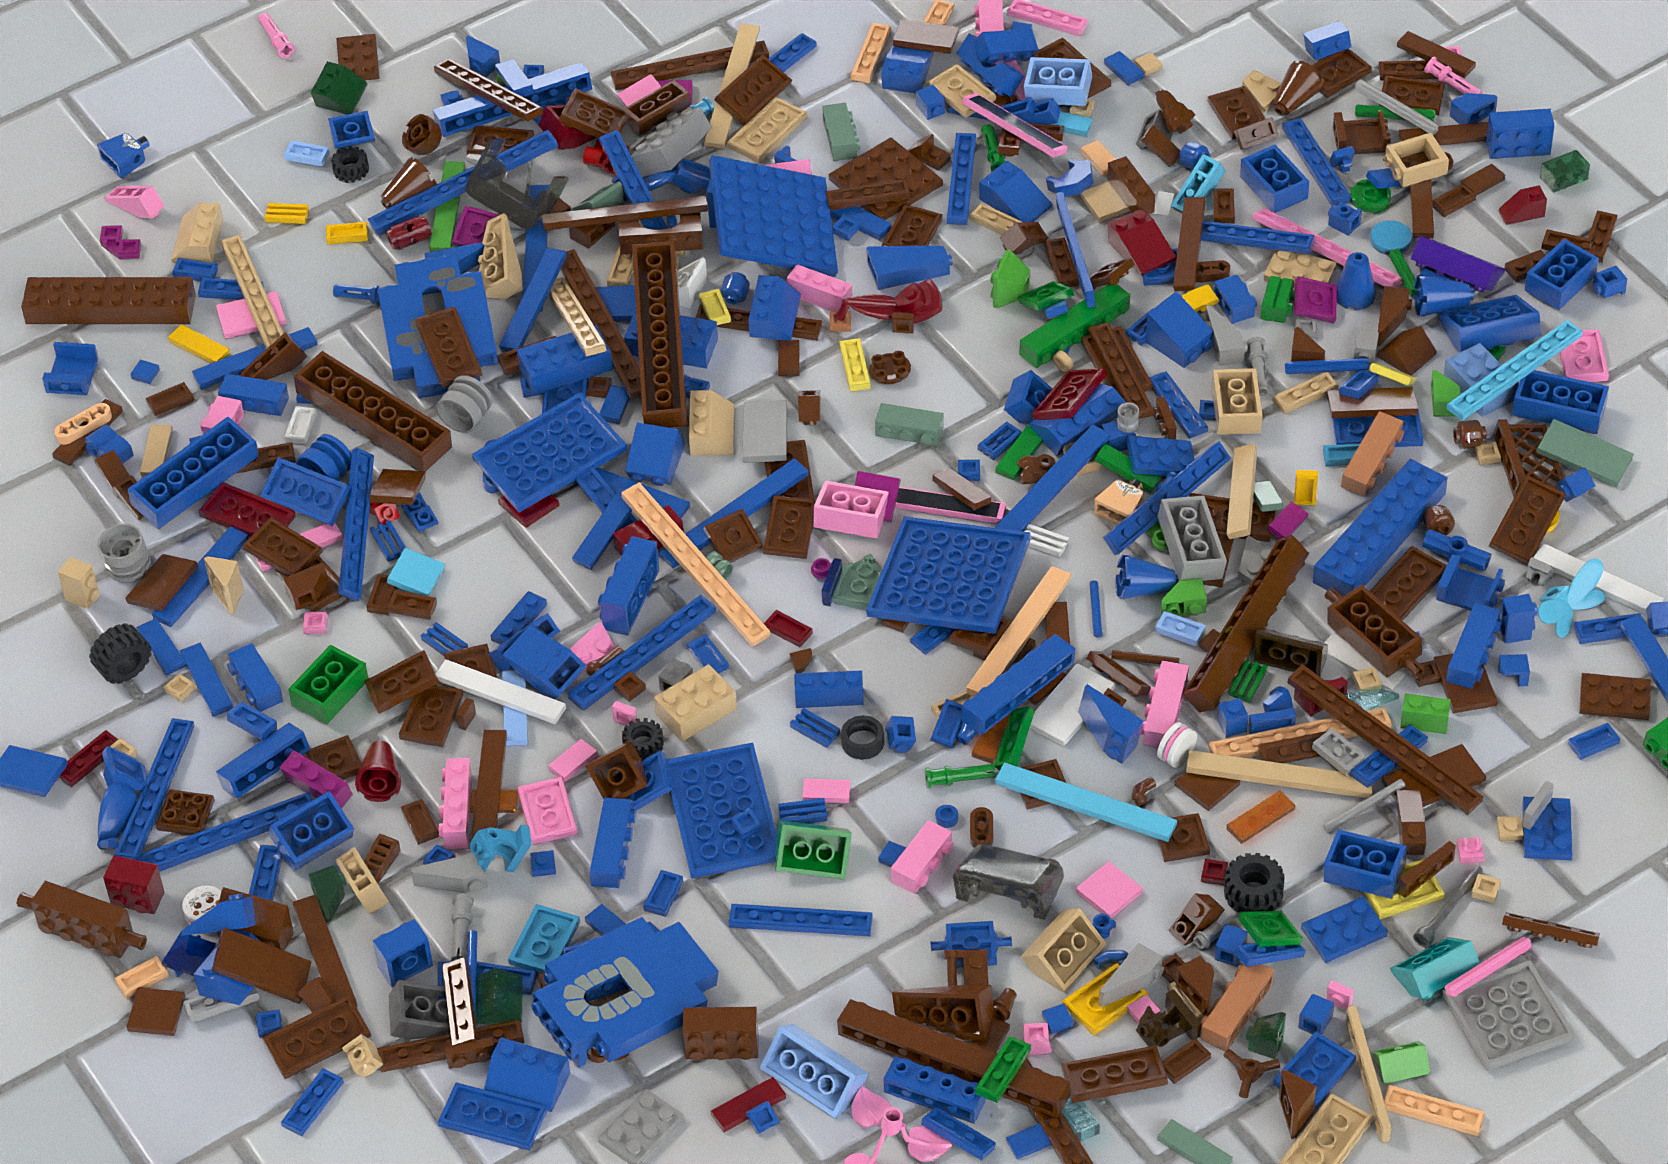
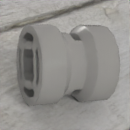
M1130 402L1121 404L1117 412V427L1122 432L1132 433L1139 426V408Z

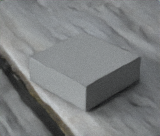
M1295 319V328L1299 327L1310 338L1317 339L1316 319Z

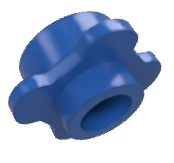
M1098 914L1093 918L1092 925L1102 938H1108L1110 931L1116 927V922L1111 920L1110 916L1106 914Z

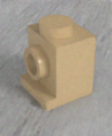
M362 1034L342 1047L348 1056L354 1072L364 1078L373 1074L379 1067L384 1065L375 1043Z

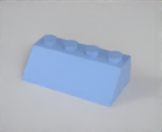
M794 1024L779 1026L760 1066L761 1070L834 1118H838L853 1102L856 1093L861 1086H864L869 1076L868 1072Z

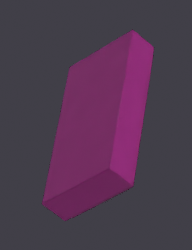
M1291 501L1268 526L1267 530L1278 539L1291 536L1304 522L1309 513Z

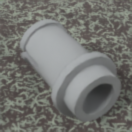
M1214 921L1205 930L1198 931L1193 939L1195 945L1200 949L1210 947V943L1218 938L1223 931L1221 924Z

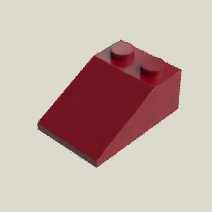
M566 105L545 107L538 126L543 132L550 131L557 141V148L559 150L575 149L597 138L592 135H586L574 127H568L559 121Z
M1143 208L1107 223L1108 243L1124 259L1132 258L1135 264L1133 268L1140 275L1177 260L1176 255L1155 220Z

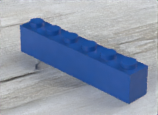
M1056 634L1049 639H1045L1038 648L1028 652L1025 658L1018 663H1014L1007 672L997 676L994 682L987 687H983L973 698L967 699L962 705L961 721L980 735H983L1073 665L1075 648Z

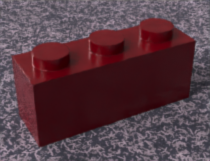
M669 505L662 508L684 532L683 521ZM641 519L613 533L614 548L621 556L624 545L629 543L632 536L657 542V550L663 546Z

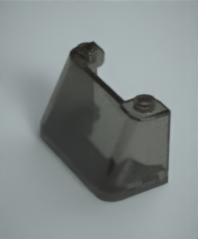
M986 843L976 845L956 867L953 874L956 899L968 901L971 894L977 897L980 891L1021 901L1022 908L1031 907L1034 910V918L1042 920L1046 919L1064 878L1062 866L1054 859H1046L994 847Z

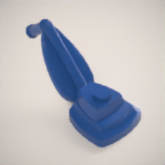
M682 158L672 170L648 175L643 180L649 191L673 182V184L681 187L680 189L684 192L695 193L699 188L704 190L708 188L711 174L710 167ZM616 176L611 181L612 183H616L619 181V179ZM623 189V199L628 201L629 199Z
M107 746L102 754L105 763L103 776L108 788L103 795L98 816L97 846L101 850L106 848L116 849L119 842L116 838L126 827L136 804L134 791L142 790L147 783V771L141 762L122 751Z

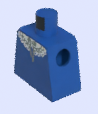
M123 133L97 144L100 159L122 179L145 162L143 150L149 147L150 144L145 136L135 140L128 133Z

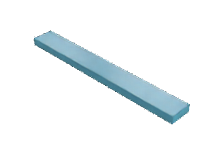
M1564 321L1449 402L1447 410L1463 421L1582 337L1583 331L1570 321Z
M1005 762L995 779L996 785L1169 842L1177 825L1176 819Z

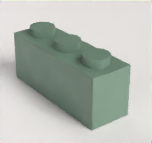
M846 102L822 106L823 123L833 161L856 158L857 150L860 149L859 137L855 138L857 135L856 125L851 123L853 122L852 110H848Z
M885 403L880 404L875 419V436L938 446L944 429V413Z

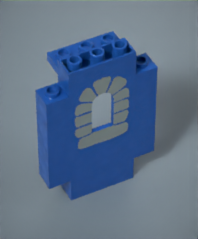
M640 917L545 963L543 979L547 986L533 992L531 1007L534 1014L539 1017L541 1024L552 1035L553 1040L565 1052L568 1060L573 1061L578 1068L586 1064L587 1050L594 1046L598 1054L604 1056L610 1063L682 1027L683 1008L707 1007L708 999L704 996L703 992L717 986L719 971L680 922L655 933L645 919ZM619 976L631 990L598 1007L589 1005L584 999V995L588 991Z

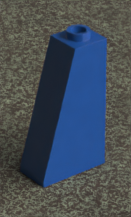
M944 246L866 247L867 264L878 290L950 275V266L953 265L951 254H947Z

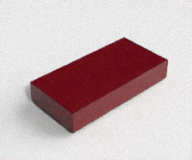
M775 610L764 622V625L771 633L799 648L813 634V628L778 610Z

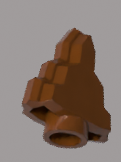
M1161 88L1155 92L1157 104L1163 111V119L1166 122V128L1169 133L1177 130L1179 134H1182L1193 126L1191 120L1196 114L1192 110H1189L1183 103L1178 102L1167 90Z

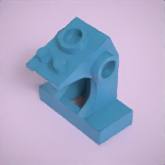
M520 825L516 832L491 827L477 831L469 844L472 853L477 859V865L481 866L483 872H486L491 861L495 859L494 855H499L504 859L505 871L514 873L532 845L529 826Z

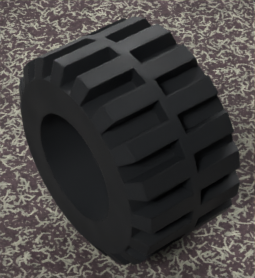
M123 623L122 625L117 624L113 628L110 627L95 640L94 646L90 649L89 658L92 665L107 682L121 684L136 677L139 672L144 670L145 665L150 661L152 648L133 625Z
M1245 853L1244 857L1239 855L1236 857V861L1232 860L1229 863L1225 873L1224 897L1225 900H1228V905L1234 907V911L1237 913L1240 911H1275L1276 906H1280L1283 899L1285 876L1283 868L1278 866V862L1275 859L1270 860L1268 855L1260 856L1261 853H1255V855ZM1257 882L1264 886L1250 887L1246 883Z

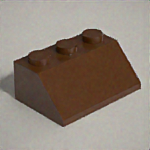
M673 80L624 108L623 112L634 132L638 135L646 134L651 128L665 122L666 116L675 111L680 113L689 107L690 93Z
M223 887L219 903L229 900V895L241 894L243 892ZM243 893V898L252 897L256 925L236 930L252 933L259 941L285 951L294 934L288 905ZM217 931L218 937H220L221 931Z

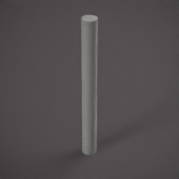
M1402 779L1397 780L1323 825L1325 831L1330 833L1396 793L1397 790H1401L1405 787V783Z

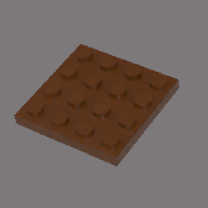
M892 137L828 174L829 180L839 189L906 179L910 198L860 206L865 211L884 220L900 212L904 204L911 205L943 186L942 178Z

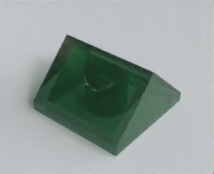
M495 967L476 977V1024L502 1023L519 1019L522 1022V975Z

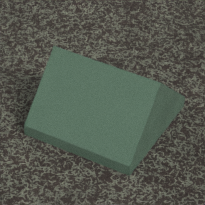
M618 181L601 188L573 207V210L624 205L621 182Z

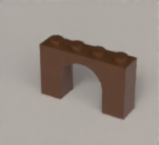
M700 212L680 215V222L676 226L663 230L644 228L639 224V220L618 222L620 255L633 254L632 245L674 241L675 251L703 249Z

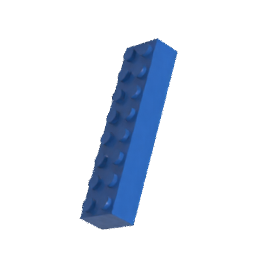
M1410 458L1314 565L1313 583L1325 590H1331V587H1335L1343 596L1360 585L1365 587L1423 521V515L1426 510L1431 506L1437 505L1446 495L1448 477Z

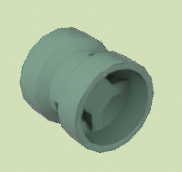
M716 551L707 555L706 559L726 580L733 571V564L728 560H723L722 555Z

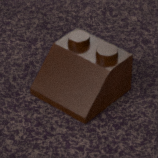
M631 740L592 760L585 766L603 799H623L648 785L642 760Z

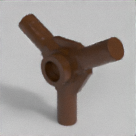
M1227 1049L1223 1055L1236 1066L1238 1076L1242 1080L1239 1091L1241 1098H1248L1251 1083L1258 1080L1265 1071L1280 1068L1278 1059L1265 1062L1247 1058L1242 1059L1230 1049Z

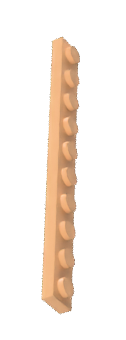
M640 482L621 493V498L751 647L770 637L769 629Z

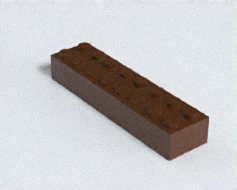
M28 277L21 308L26 324H191L196 292L192 277Z
M321 351L294 375L297 394L420 471L426 472L452 448L451 431L324 351Z

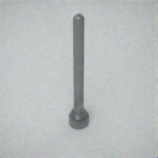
M1476 866L1427 926L1418 928L1414 933L1413 939L1419 946L1427 948L1434 941L1436 929L1475 883L1478 873H1483L1482 867Z

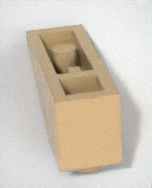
M355 847L335 859L369 915L389 902Z

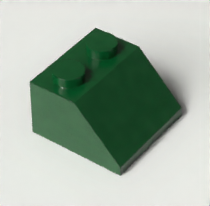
M327 61L311 90V95L317 107L348 115L352 114L368 84L346 66Z

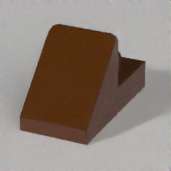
M933 134L917 140L908 149L922 163L938 171L950 160L949 152L934 146Z

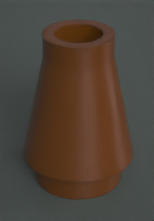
M1005 988L993 1000L994 1010L992 1017L1001 1021L1009 1019L1017 997L1013 989Z

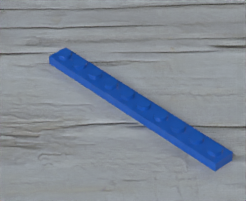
M549 130L544 131L368 218V222L378 236L390 230V227L417 217L557 148V141Z

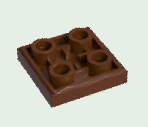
M170 789L156 824L157 830L188 835L204 831L215 801L214 795Z

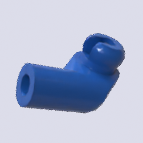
M1108 950L1095 957L1093 961L1098 969L1114 961L1121 965L1127 958L1128 952L1125 950Z

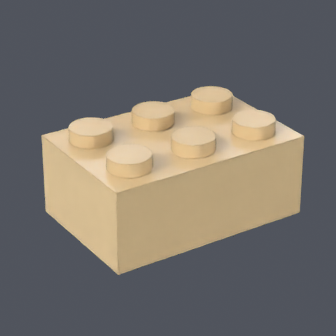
M1256 368L1213 370L1212 394L1218 435L1261 433L1263 415Z
M708 664L655 696V714L683 742L737 709L736 691Z

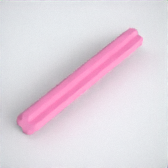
M1522 937L1447 984L1445 986V994L1452 998L1459 995L1532 948L1531 940Z

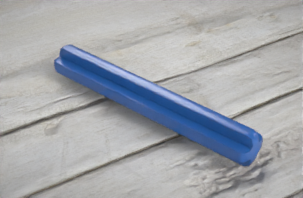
M1368 358L1286 362L1285 373L1368 370L1370 364Z

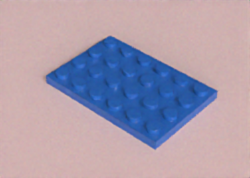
M578 393L472 453V458L518 512H521L575 481L576 477L593 466L596 469L628 449L627 444L585 397Z
M753 742L666 759L673 788L670 794L691 879L775 862L777 833ZM751 808L761 822L762 830L742 839L730 823V818Z

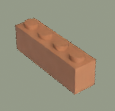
M1379 411L1342 474V488L1365 497L1368 490H1373L1377 481L1376 476L1383 473L1386 459L1392 457L1395 451L1394 445L1396 442L1400 443L1405 431L1402 430V420Z
M1241 964L1235 973V979L1226 984L1223 991L1224 995L1221 999L1217 998L1215 1000L1210 1015L1202 1019L1201 1040L1223 1051L1229 1049L1273 985L1274 969L1264 964L1249 967Z

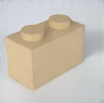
M69 557L58 571L65 601L88 609L98 599L100 594L93 566Z

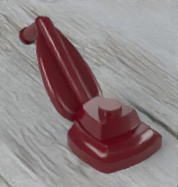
M927 279L919 284H910L895 298L878 294L846 297L842 300V305L835 314V318L843 321L849 307L861 314L883 320H892L893 312L914 314V324L942 311V296L933 280Z

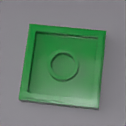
M1052 281L1020 295L1018 299L1020 304L1040 311L1074 296V291L1070 287Z
M1282 910L1240 912L1238 920L1259 947L1301 945L1302 936Z

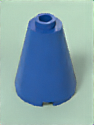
M1354 252L1348 256L1336 283L1337 303L1348 309L1349 306L1355 307V310L1365 309L1372 305L1375 300L1376 289L1369 259L1364 253Z
M1427 275L1416 276L1414 289H1417V296H1414L1416 314L1419 317L1467 306L1474 299V290L1470 288L1469 284Z
M1121 555L1117 563V568H1121L1119 575L1115 577L1116 595L1120 597L1119 599L1167 593L1179 582L1174 569L1129 555Z

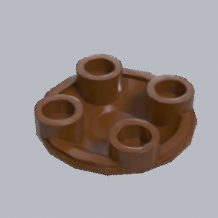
M902 351L883 355L876 354L872 356V363L869 366V373L872 379L882 384L901 382L911 371V364Z

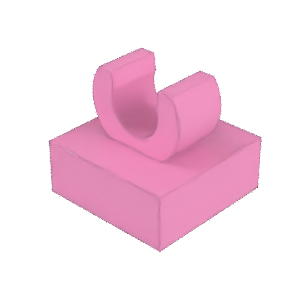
M1481 838L1457 839L1456 846L1460 864L1484 862Z

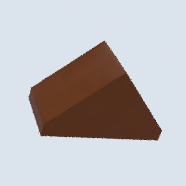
M1296 327L1294 329L1291 362L1325 360V350L1303 330Z

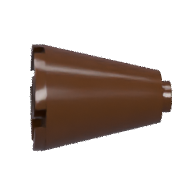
M1293 61L1290 64L1272 103L1273 109L1278 115H1289L1322 90L1325 85L1324 79L1322 77L1320 80L1317 76L1319 72L1312 65L1304 61H1299V63Z
M410 157L382 193L381 203L388 209L437 185L435 179L430 180L429 175L431 173L418 159L415 158L413 160V157Z

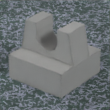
M1531 557L1528 563L1529 567L1526 578L1531 581L1533 576L1538 574L1540 575L1538 584L1544 586L1548 579L1552 578L1555 570L1551 565Z

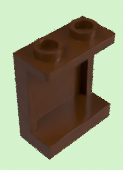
M1378 111L1377 119L1343 121L1342 112L1334 113L1333 132L1337 150L1352 146L1355 154L1386 153V146L1391 143L1390 132L1386 131L1388 130V120L1384 118L1383 111Z

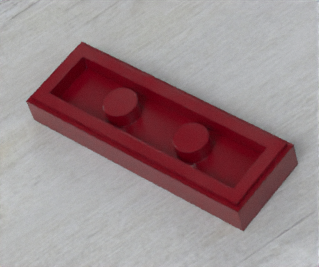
M105 730L67 761L68 765L59 778L72 788L104 762L102 752L107 746L110 747L119 739Z
M772 1077L711 1110V1116L721 1130L726 1132L748 1120L746 1112L766 1101L772 1107L785 1100L786 1093L775 1078Z

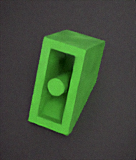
M1432 370L1431 394L1433 416L1456 417L1447 410V404L1460 395V386L1437 370Z

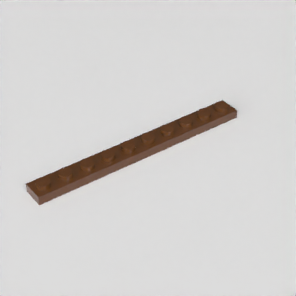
M575 249L566 251L567 257L561 271L592 324L597 325L610 349L612 367L630 399L640 397V369L577 252Z
M1303 664L1288 677L1287 683L1466 815H1469L1482 803L1484 796Z

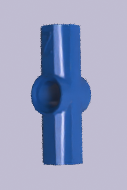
M1428 530L1422 547L1446 556L1448 562L1452 554L1461 557L1460 564L1464 563L1481 571L1487 569L1492 556L1491 553L1469 545L1462 536L1449 537L1434 530Z

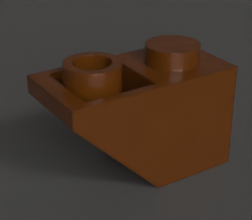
M324 562L283 578L286 594L296 611L318 601L328 581Z
M1195 893L1169 931L1183 945L1187 946L1194 941L1193 939L1198 931L1205 930L1214 921L1217 922L1225 909L1210 895Z

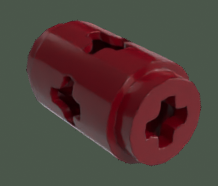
M417 216L390 227V230L386 231V235L392 249L401 250L428 239V236L432 235V231L426 217Z

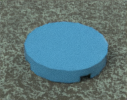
M1383 221L1372 228L1370 241L1374 249L1385 254V252H1390L1396 248L1400 249L1401 253H1403L1411 245L1412 232L1408 226L1401 222Z

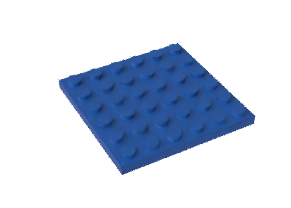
M715 155L710 157L709 165L719 253L721 256L790 269L800 265L828 276L835 277L837 275L838 266L831 214L825 192L827 191L826 177Z
M904 516L867 606V617L996 634L1029 546L1031 533Z

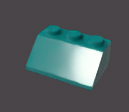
M1447 937L1392 966L1390 970L1411 996L1425 1000L1433 997L1436 991L1445 989L1447 984L1479 965L1480 961L1472 941Z

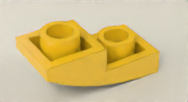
M1209 284L1182 295L1195 312L1201 310L1203 313L1206 311V306L1210 305L1212 307L1220 302Z

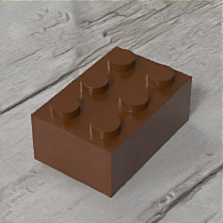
M757 1007L683 1008L685 1058L692 1060L737 1058L748 1060L758 1058L759 1031Z

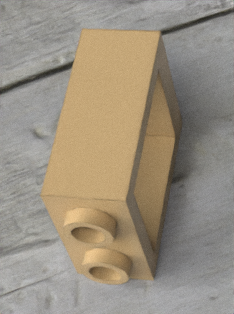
M1432 133L1388 145L1384 155L1385 165L1391 169L1394 179L1398 180L1402 187L1448 173L1449 159ZM1424 152L1429 159L1428 162L1406 168L1400 158Z

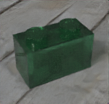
M1576 149L1543 162L1540 179L1554 193L1588 180L1590 164Z

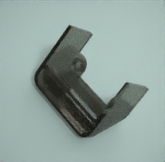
M490 138L466 184V192L471 198L500 215L506 214L508 220L521 228L531 229L542 220V214H548L555 207L569 178L566 176H554L548 189L540 191L535 200L502 181L506 174V166L497 159V156L505 140L503 138Z

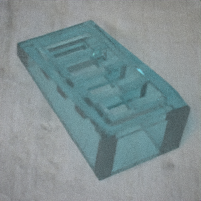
M1390 689L1349 692L1346 693V696L1368 711L1398 699L1399 693Z
M1069 1097V1099L1067 1100L1065 1106H1068V1105H1070V1104H1073V1103L1071 1102V1098H1070V1097ZM1083 1101L1076 1102V1105L1067 1109L1065 1106L1063 1107L1061 1113L1080 1142L1100 1134V1124ZM1078 1109L1080 1110L1079 1112L1070 1115V1112H1073ZM1080 1116H1083V1118H1081V1119H1079V1120H1076V1121L1074 1120L1075 1118H1078V1117H1080ZM1085 1122L1088 1123V1124H1086V1125H1083V1126L1079 1127V1125L1082 1124V1123H1085Z

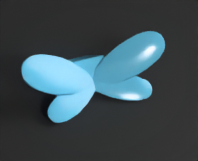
M1596 558L1587 561L1574 577L1570 587H1552L1539 598L1543 602L1538 607L1540 620L1545 624L1556 623L1555 631L1560 638L1565 637L1570 631L1573 610L1593 608L1605 600L1603 591L1593 590L1602 576L1603 563Z

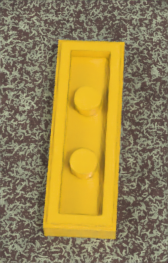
M182 324L168 336L170 343L211 364L225 359L231 354L229 348Z

